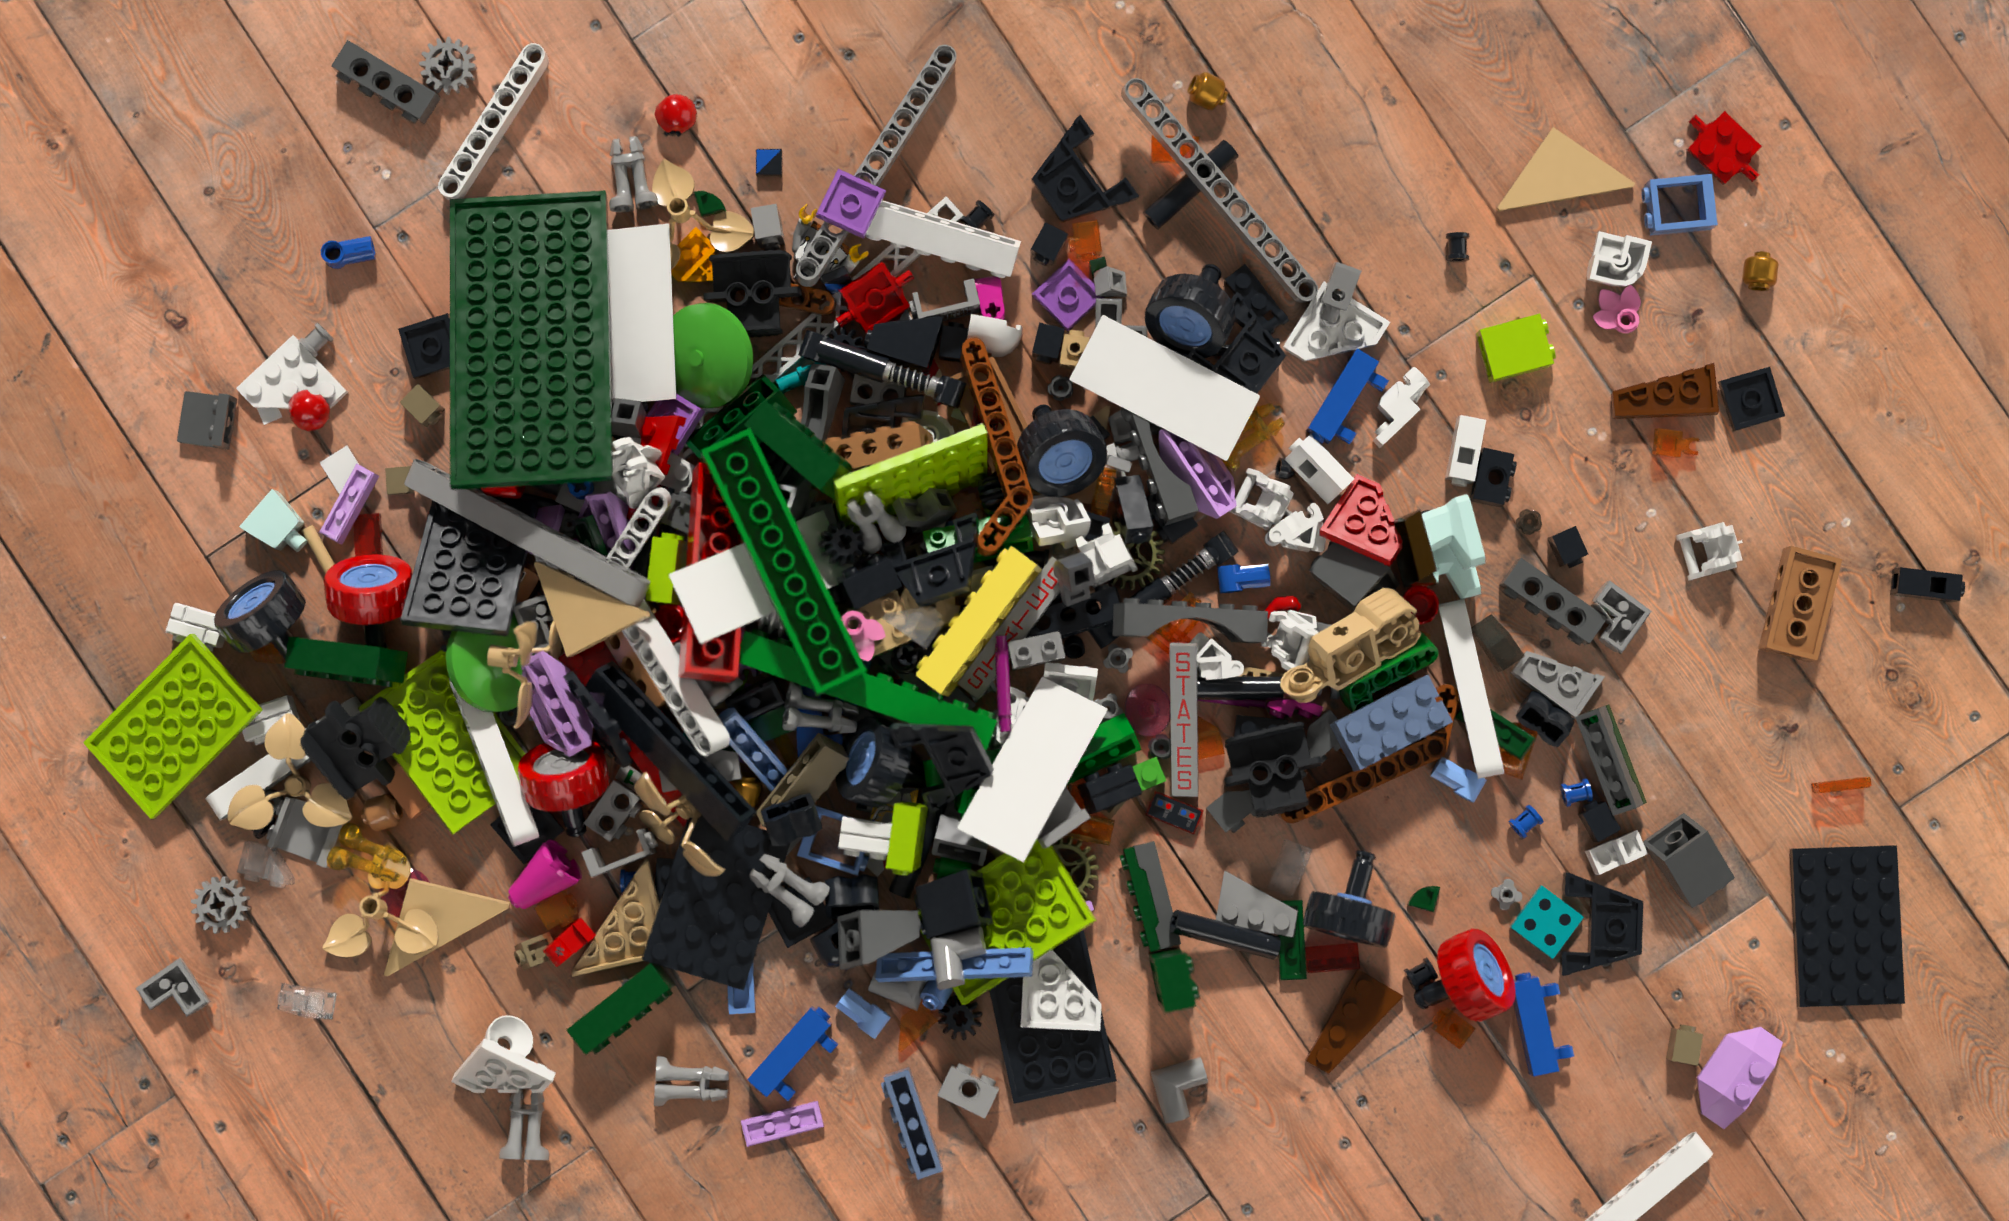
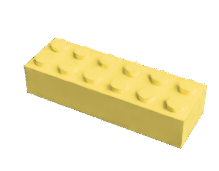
M1012 546L1009 550L1004 549L996 560L998 565L993 571L989 570L980 581L982 584L977 593L973 591L964 603L966 608L961 614L956 613L948 624L951 628L945 636L941 634L932 646L934 651L929 657L924 656L916 667L919 670L916 676L944 696L949 697L958 686L959 680L1042 571L1038 565Z

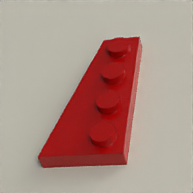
M679 415L645 417L642 427L640 445L643 447L649 445L662 452V455L655 463L664 475L668 474L671 466L667 464L672 449L676 450L679 439L676 438L679 426L684 427L687 419ZM654 495L651 501L657 507L660 497ZM628 505L627 519L631 520L638 508L632 509ZM643 517L638 518V521H648Z

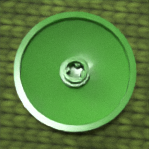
M712 303L690 305L674 314L676 393L701 408H716L736 400L746 389L753 370V350L749 336L742 323L729 310Z
M514 612L508 637L452 631L446 650V664L450 680L457 693L468 704L479 710L501 712L518 707L520 680L509 674L502 673V668L488 666L487 664L488 650L491 645L519 649L518 639L514 632V629L519 627ZM519 655L517 666L511 667V670L522 676L523 670L521 669Z

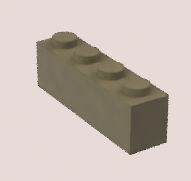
M818 732L756 813L761 825L765 827L761 811L771 805L786 803L788 800L803 794H811L815 804L821 794L828 790L836 775L846 767L849 757L844 747Z

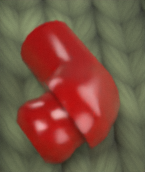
M1292 595L1278 596L1273 599L1264 611H1268L1269 621L1271 612L1289 610L1299 612L1301 603L1297 597Z

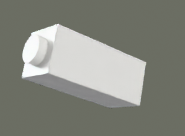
M1464 415L1456 418L1445 479L1452 480V485L1467 487V483L1471 484L1475 481L1486 420Z
M1311 434L1304 441L1298 438L1288 448L1291 453L1284 460L1327 504L1354 480Z

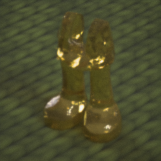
M1272 403L1257 406L1256 410L1252 411L1241 435L1251 428L1255 432L1234 446L1227 461L1221 458L1231 472H1235L1240 468V459L1248 451L1265 440L1269 441L1272 435L1276 436L1285 425L1282 417L1272 421L1268 426L1262 420L1263 417H1267L1269 413L1275 410Z
M347 822L340 829L339 842L347 848L374 856L371 861L345 848L335 846L328 854L327 866L333 870L355 868L371 874L373 878H380L381 881L397 882L400 874L385 868V865L390 860L405 866L408 858L397 848L392 849L389 845L383 846L367 840L363 837L360 828L356 824Z

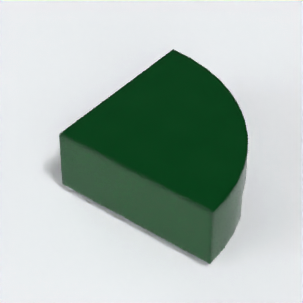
M706 191L694 192L701 218L726 211L723 202L717 196Z
M1426 886L1417 890L1411 896L1407 905L1434 912L1440 887Z

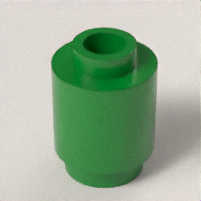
M941 857V859L935 858L933 873L937 874V879L963 870H971L972 863Z

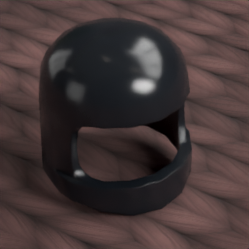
M838 922L828 930L810 938L819 960L828 968L840 966ZM832 940H833V942L835 943V945L837 946L838 949H836V948L834 947V945H833V943H832Z

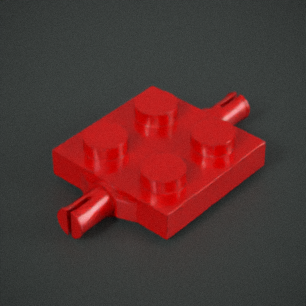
M1724 111L1715 121L1708 124L1704 123L1697 114L1692 117L1689 123L1699 131V134L1687 151L1723 185L1740 172L1751 182L1760 175L1749 163L1752 156L1762 146L1727 112Z
M880 262L838 290L846 302L848 311L835 318V320L842 328L854 319L860 324L865 334H867L868 329L873 331L874 324L886 323L910 307L904 297L902 286L914 280V276L907 270L895 278L890 274L885 264Z

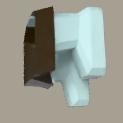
M1468 495L1455 497L1444 506L1423 514L1418 509L1394 521L1396 530L1403 541L1402 549L1396 559L1404 588L1411 586H1434L1438 584V576L1445 574L1460 600L1481 594L1476 567L1485 564V554Z

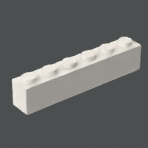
M883 200L866 233L868 239L874 241L887 240L891 242V245L898 248H906V246L914 248L917 253L925 256H930L931 254L941 256L940 259L948 263L958 261L966 264L965 266L972 270L985 269L991 271L990 274L999 278L1011 277L1021 241Z

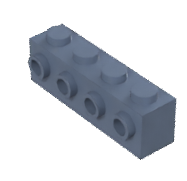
M910 1067L884 1075L885 1082L881 1083L885 1098L890 1097L893 1107L889 1108L893 1122L899 1123L901 1133H898L902 1149L907 1148L910 1158H907L906 1161L910 1173H915L917 1180L942 1172L943 1165Z

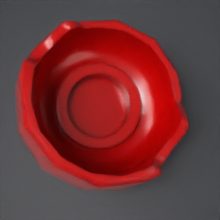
M672 94L665 97L656 106L655 118L657 124L667 133L680 131L682 134L695 125L697 111L691 99L683 95Z
M302 390L295 393L289 401V416L293 423L302 430L313 431L320 429L330 419V407L321 394L314 395L308 390Z
M1412 586L1403 593L1402 597L1417 610L1415 614L1411 613L1418 619L1419 625L1431 622L1436 617L1439 610V599L1432 589L1426 586Z
M678 604L661 605L653 614L671 643H677L681 641L683 608Z

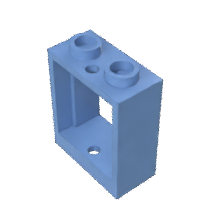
M1712 174L1651 179L1642 188V202L1646 203L1647 206L1644 223L1645 228L1649 229L1650 236L1712 230L1718 225ZM1696 185L1700 220L1661 224L1657 188Z
M815 805L820 822L823 815L842 821L843 817H850ZM817 833L810 837H803L797 856L854 875H858L860 870L865 871L869 856L865 855L866 852H860L859 857H856L854 866L812 853L811 850Z

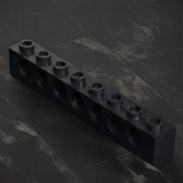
M1109 584L1094 588L1095 592L1090 594L1089 599L1070 606H1066L1063 602L1060 603L1059 600H1053L1041 616V618H1050V627L1046 630H1040L1037 622L1026 638L1060 632L1061 639L1113 623L1114 604L1121 603L1117 588L1115 586L1110 587ZM1093 601H1098L1101 604L1099 613L1095 615L1089 614V604ZM1068 609H1074L1076 612L1075 619L1069 623L1064 622V612ZM935 639L925 640L920 643L921 647L915 648L918 653V664L924 656L929 657L934 651L932 646Z

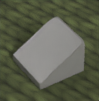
M1107 266L1094 272L1096 296H1127L1124 271Z

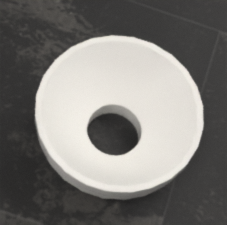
M508 1015L498 1017L489 1025L486 1031L485 1039L498 1042V1039L501 1038L506 1039L510 1044V1051L517 1052L523 1055L524 1058L532 1049V1032L528 1025L517 1017Z

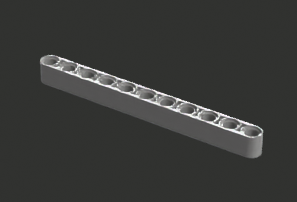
M940 45L934 50L856 171L855 177L879 187L953 72L956 63V52L951 46ZM946 56L950 59V62L943 64L938 61V58ZM933 77L937 80V83L929 85L924 79ZM920 98L924 104L915 106L911 103V100ZM906 119L910 122V125L901 127L897 121ZM887 140H893L897 146L887 148L883 143ZM879 161L883 164V167L876 170L870 166V163ZM824 221L796 266V279L802 286L811 287L819 281L849 232L842 229L838 234L831 233L828 228L832 224ZM819 246H824L829 252L825 255H819L815 252V249ZM809 267L815 271V274L806 277L801 274V270Z
M1139 78L1129 80L1121 91L1122 99L1287 293L1299 303L1314 299L1318 293V285L1146 82ZM1135 85L1140 89L1141 95L1139 98L1130 96L1129 86ZM1152 105L1157 109L1158 115L1156 118L1147 116L1146 106ZM1164 125L1173 127L1175 131L1173 138L1164 136ZM1181 145L1190 147L1192 152L1190 158H1184L1180 154ZM1198 165L1207 167L1209 172L1207 178H1201L1197 174ZM1215 185L1224 187V198H1219L1215 195ZM1236 204L1241 207L1242 216L1240 218L1232 215V205ZM1250 224L1258 227L1259 235L1257 238L1249 235L1248 227ZM1267 244L1275 247L1276 254L1274 258L1266 255L1265 246ZM1284 264H1289L1293 269L1290 278L1285 277L1282 273V266ZM1301 283L1309 287L1310 292L1307 297H1303L1299 293Z
M413 460L404 482L407 487L613 597L635 607L641 606L651 583L647 578L496 498L484 494L477 488L451 490L450 474L425 461Z

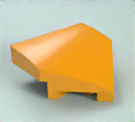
M695 227L677 245L681 255L676 266L671 269V276L678 282L713 281L712 262L709 261V256L715 255V248L710 240Z

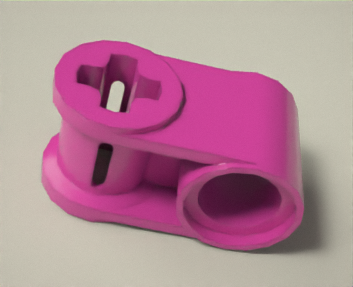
M996 276L974 279L980 302L981 316L991 317L990 310L995 309L996 317L994 318L1004 320L1005 313L1001 279Z

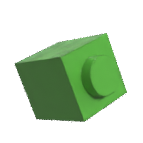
M1157 757L1132 766L1141 791L1166 781Z

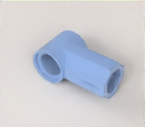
M1443 757L1436 762L1430 774V777L1454 790V793L1472 803L1475 802L1487 781L1485 778L1478 779L1477 773L1469 769L1464 770Z
M850 988L835 1006L854 1020L861 1030L876 1039L891 1018L881 1008L873 1003H868Z

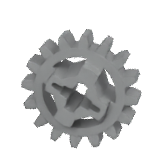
M447 37L446 43H442L438 38L435 47L430 43L428 44L429 53H421L426 59L419 62L421 68L425 69L421 72V76L428 78L426 84L429 87L434 85V90L438 93L443 88L446 95L450 94L451 89H454L458 94L460 93L459 87L461 85L468 88L469 86L466 81L468 79H475L471 71L477 70V66L471 62L476 60L474 54H469L471 49L468 45L462 47L463 43L460 39H457L453 44L450 37ZM455 51L463 56L464 61L456 59ZM451 61L453 66H449L446 71L444 66H448V62ZM432 71L441 73L442 81L435 78Z
M223 876L221 881H219L218 877H212L211 884L208 881H203L202 886L204 889H195L194 891L199 896L198 899L191 900V903L197 904V908L191 910V913L199 914L195 922H205L203 929L209 930L213 927V933L215 934L220 932L221 927L224 933L230 932V925L234 929L239 928L238 920L245 921L247 919L243 912L251 909V907L245 905V901H248L250 896H243L242 894L246 888H237L238 880H232L229 883L228 876ZM223 888H227L228 890H230L234 894V897L228 895L226 893V890ZM210 892V898L205 904V899ZM220 901L225 902V906L217 908V903ZM237 906L236 912L232 917L231 912ZM207 913L215 916L216 921L212 920Z

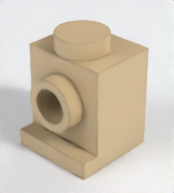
M1069 330V334H1063L1059 368L1075 369L1089 342V337H1084L1085 332ZM1072 344H1077L1080 347L1077 353H1073L1070 350Z

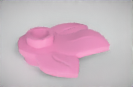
M1629 285L1623 290L1621 295L1602 289L1598 298L1601 311L1593 315L1594 321L1603 329L1615 328L1617 331L1625 334L1633 332L1639 325L1637 311L1641 305L1636 289ZM1627 317L1630 321L1629 325H1624L1621 322V318Z
M849 611L841 619L860 658L870 661L874 653V641L885 638L884 629L876 620L865 619L860 612ZM851 619L858 621L856 629L848 627V622Z

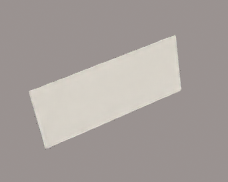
M669 224L608 230L611 399L620 398L641 402L676 399Z
M1102 315L1069 379L1225 461L1228 460L1260 398V395L1105 315Z
M824 510L796 521V525L827 589L838 585L836 578L842 576L841 572L853 565L845 564V566L839 567L837 561L831 565L829 564V555L826 557L821 556L825 548L818 546V543L824 540L820 534L823 531H828L827 526L829 525ZM744 544L669 574L700 643L775 612Z
M1041 677L992 765L994 768L992 775L982 782L957 828L1024 861L1108 709Z

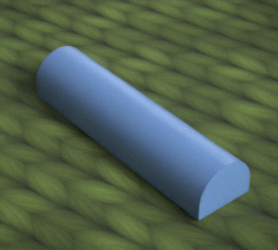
M731 707L724 710L718 717L728 731L730 737L729 745L772 792L788 772V769L735 708Z

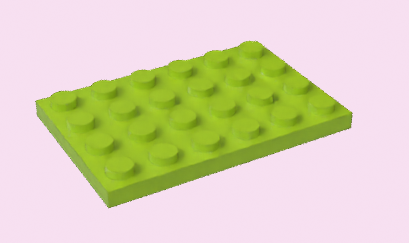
M978 425L834 479L838 522L844 521L846 527L849 524H854L852 532L860 531V527L848 515L847 504L853 498L859 506L865 504L866 499L863 493L866 491H870L881 499L884 504V510L888 514L895 515L896 512L892 503L898 498L918 499L929 488L948 489L950 496H953L961 489L969 486L977 487L978 482L987 477V431L984 425Z
M189 634L83 743L148 817L156 819L263 709L195 634Z
M440 650L408 672L404 677V683L394 682L393 687L385 688L359 706L358 710L359 712L365 710L373 704L376 698L383 697L388 700L389 704L398 712V715L402 717L409 727L411 737L404 752L401 754L394 753L392 756L450 833L454 835L496 805L450 685L446 652ZM492 712L519 780L518 765L525 752L497 715Z
M1036 839L1024 861L1004 853L976 871L983 874L994 922L993 925L982 927L986 949L1031 947L1034 951L1033 961L1097 921L1052 845L1042 848ZM916 910L918 911V918L920 919V921L923 920L921 910ZM920 930L922 936L924 937L926 943L932 951L930 939H927V937L923 935L922 930ZM1008 977L964 979L965 984L952 988L961 1004L966 1005Z

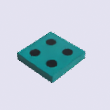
M1540 885L1510 925V928L1551 959H1554L1584 916Z

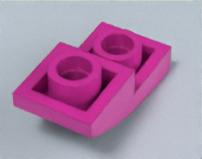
M1276 700L1267 702L1265 708L1270 709V715L1283 720L1285 716L1291 717L1294 709H1298V715L1312 720L1313 716L1320 717L1323 706L1310 702L1300 703L1296 700Z

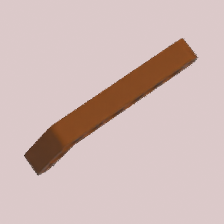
M969 338L963 343L960 359L980 422L987 431L988 448L1005 498L977 538V551L983 556L990 557L998 552L1027 513L1033 496L986 347L980 339ZM969 349L977 352L976 364H974L973 354L968 353ZM978 372L984 373L987 376V380L979 382L974 378V374ZM984 397H991L995 401V405L985 406L981 400ZM997 421L1002 424L1003 429L1001 431H993L989 424ZM1006 446L1010 449L1011 454L1002 456L998 453L997 448ZM1007 471H1015L1019 479L1010 481L1006 478L1005 473ZM1023 496L1027 504L1018 506L1014 503L1013 497ZM1001 516H1006L1010 519L1011 525L1003 527L998 523L997 519ZM994 531L997 535L994 538L993 544H990L988 547L985 546V540H988Z
M1450 684L1440 685L1436 687L1438 694L1447 690V695L1451 696L1450 700L1444 702V706L1449 708L1448 713L1452 721H1454L1459 699L1458 691ZM1439 696L1435 698L1437 702H1443V698ZM1453 722L1359 771L1354 772L1352 770L1305 791L1307 798L1313 793L1318 794L1321 798L1320 806L1314 809L1308 804L1304 807L1307 811L1305 814L1303 809L1294 812L1293 819L1291 816H1285L1284 813L1278 814L1279 818L1285 823H1297L1440 759L1447 752ZM1431 740L1437 741L1440 745V751L1436 755H1432L1428 751L1427 747ZM1407 751H1412L1416 755V762L1412 766L1404 762V754ZM1384 761L1392 765V773L1389 776H1384L1380 772V765ZM1360 772L1366 773L1369 778L1368 784L1365 787H1360L1356 783V776ZM1336 783H1341L1345 788V793L1340 798L1332 794V787Z

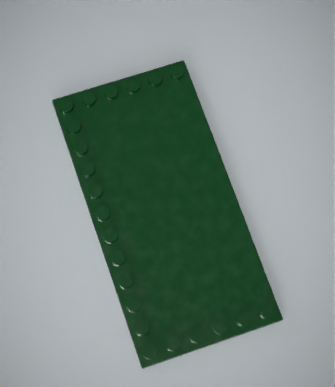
M606 190L450 199L451 490L612 481L613 454Z

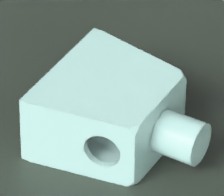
M273 489L239 526L244 531L280 551L288 544L296 552H299L307 543V540L298 533L305 524L282 494Z

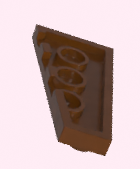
M1707 364L1698 369L1686 370L1680 374L1661 377L1652 382H1644L1613 391L1611 393L1613 419L1717 415L1719 413L1715 364Z
M1357 969L1305 1061L1329 1074L1404 996Z

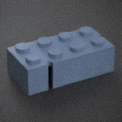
M1429 675L1420 677L1330 724L1354 772L1453 722L1443 702L1435 700L1439 694Z

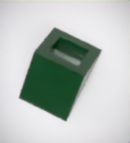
M1105 256L1089 261L1093 279L1095 271L1107 267Z

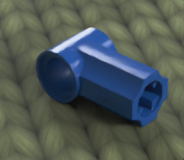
M371 236L341 242L328 241L321 248L323 260L333 269H340L347 264L376 259ZM332 250H340V256L337 259H328V255Z
M1268 564L1217 567L1220 593H1233L1249 588L1270 587Z

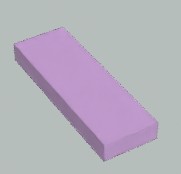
M356 464L319 533L342 545L376 484L379 475Z
M817 1100L741 1120L746 1145L749 1147L824 1127V1122Z

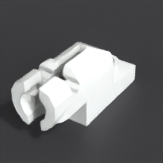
M1412 367L1403 376L1406 385L1398 381L1380 398L1377 408L1391 424L1389 425L1385 421L1375 431L1378 436L1373 442L1379 448L1420 410L1414 401L1417 403L1426 388L1430 386V383L1415 367Z

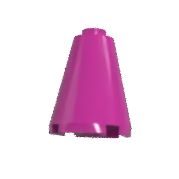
M551 839L544 842L509 888L508 898L511 904L516 908L527 909L577 884L582 878V873L575 859L573 858L569 861L565 856L568 851L558 842Z

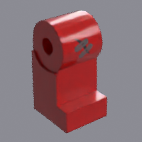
M577 918L543 952L558 967L573 953H576L586 943L591 941L596 934L582 918Z

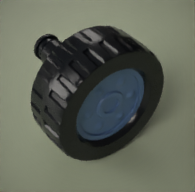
M1207 264L1202 268L1199 276L1175 274L1165 278L1158 284L1145 309L1144 317L1147 330L1157 343L1187 355L1191 350H1194L1203 358L1211 357L1223 348L1234 326L1236 315L1230 297L1217 285L1222 276L1220 268L1213 264Z
M1048 405L1037 406L1032 412L1034 421L1024 429L1017 443L1029 486L1036 490V492L1050 497L1069 496L1084 490L1100 476L1107 461L1106 444L1101 432L1094 421L1080 411L1072 409L1052 411Z
M279 570L269 571L251 579L234 591L217 610L214 617V625L222 637L237 652H251L272 643L285 659L288 637H294L288 629L301 616L306 604L305 597L285 572Z
M875 716L865 717L857 722L856 731L848 733L844 739L842 746L849 760L846 767L836 775L835 780L839 793L847 800L860 805L879 808L888 804L896 796L903 783L915 788H921L922 790L926 788L924 769L910 764L911 746L898 749L888 729L893 722Z
M1357 850L1345 894L1337 893V895L1324 892H1312L1306 906L1303 925L1311 930L1374 947L1387 948L1394 927L1395 913L1372 905V901L1366 899L1374 867L1373 861L1376 859V856L1373 853Z

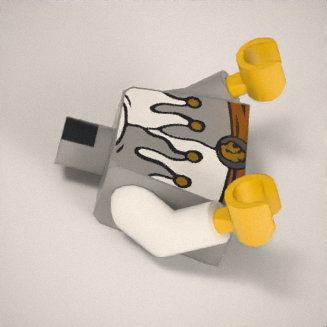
M808 204L800 209V219L793 233L792 252L797 263L821 227L816 221L811 223V220L816 217L817 209L813 210L811 216L806 213ZM842 243L822 275L842 266H845L848 272L851 273L859 261L866 258L869 253L865 251L859 255L858 247L861 246L860 243L851 248ZM819 246L815 249V252L819 255H825L829 250L824 246ZM806 267L801 270V274L810 277L815 274V271L812 268Z

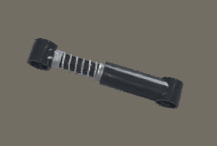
M809 330L806 331L798 354L811 361L837 367L883 383L884 380L887 382L891 381L892 384L896 382L898 386L911 387L912 391L915 389L919 393L923 391L925 395L933 397L935 402L955 409L959 408L967 385L951 377L942 375L941 378L935 376L931 378L929 374L925 376L923 372L919 374L916 373V370L913 372L909 370L910 368L904 369L902 365L898 367L896 363L890 362L888 357L833 340Z
M1223 530L1203 545L1204 548L1198 552L1199 555H1194L1192 560L1188 559L1186 564L1182 563V567H1177L1175 572L1171 571V575H1165L1162 579L1157 577L1130 598L1139 599V604H1148V600H1164V605L1173 599L1172 594L1176 593L1175 590H1180L1182 585L1186 586V582H1192L1191 579L1193 577L1198 578L1197 575L1199 573L1203 574V570L1206 568L1209 570L1214 565L1220 566L1239 551ZM1113 623L1088 631L1100 649H1103L1120 637L1113 636Z

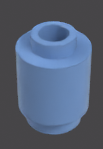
M928 980L920 994L923 1005L930 1010L943 1009L953 992V988L939 990L936 980Z

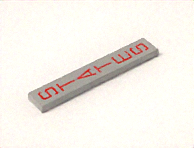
M1054 557L1050 558L957 683L978 700H980L996 678L995 636H1007L1008 643L1025 639L1059 594V580L1054 576L1053 571L1054 562L1057 561Z
M1170 643L1172 796L1198 797L1197 643Z

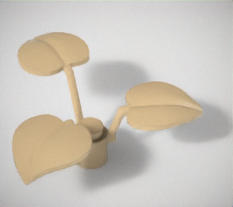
M663 159L655 173L652 192L657 195L658 204L667 207L671 216L669 220L671 269L676 266L681 255L679 247L672 243L674 240L675 224L685 223L690 217H693L706 229L712 231L710 242L720 252L731 253L737 251L754 237L755 232L750 222L737 213L724 211L716 214L713 219L714 226L709 225L700 218L695 211L690 209L686 201L692 196L695 189L693 177L685 169Z
M554 621L550 627L549 645L545 648H534L537 625L535 622H526L514 629L519 649L491 645L488 650V666L502 668V673L509 674L521 682L518 695L517 721L513 728H518L530 713L533 701V686L531 682H528L527 678L512 671L511 667L517 666L519 655L521 665L527 666L531 660L532 653L540 651L550 652L549 655L556 660L559 658L563 645Z
M286 713L270 727L265 736V748L274 759L281 760L286 758V763L293 776L286 780L284 790L266 797L263 788L259 785H249L241 788L232 798L228 808V822L231 825L248 830L264 828L271 822L274 814V808L269 800L287 794L293 797L305 796L309 800L303 806V814L313 825L334 827L352 819L347 799L339 795L331 783L317 785L313 789L312 795H310V781L304 776H299L300 773L294 767L291 758L299 760L306 756L301 747V737L306 729L300 720L291 713Z
M645 772L634 785L635 792L641 800L651 809L658 810L664 815H669L671 813L670 809L675 806L677 807L676 811L663 822L653 811L643 810L639 815L641 821L647 827H650L653 834L666 844H672L675 841V836L667 825L678 815L684 819L692 818L681 844L685 849L683 852L684 857L694 869L703 875L717 876L722 874L725 869L717 866L697 845L688 841L697 819L701 816L700 812L683 795L678 800L667 805L652 784L647 772Z
M387 842L381 847L373 858L368 870V881L371 887L384 890L362 899L359 906L362 913L361 917L355 914H345L334 922L328 938L322 947L328 953L339 957H356L363 954L369 948L372 941L371 935L366 931L370 927L369 918L379 920L383 917L401 925L395 932V942L402 951L409 954H419L437 946L439 932L431 915L420 909H411L406 913L403 921L389 914L386 902L380 899V897L389 892V888H402L411 875V866L408 859L394 844Z

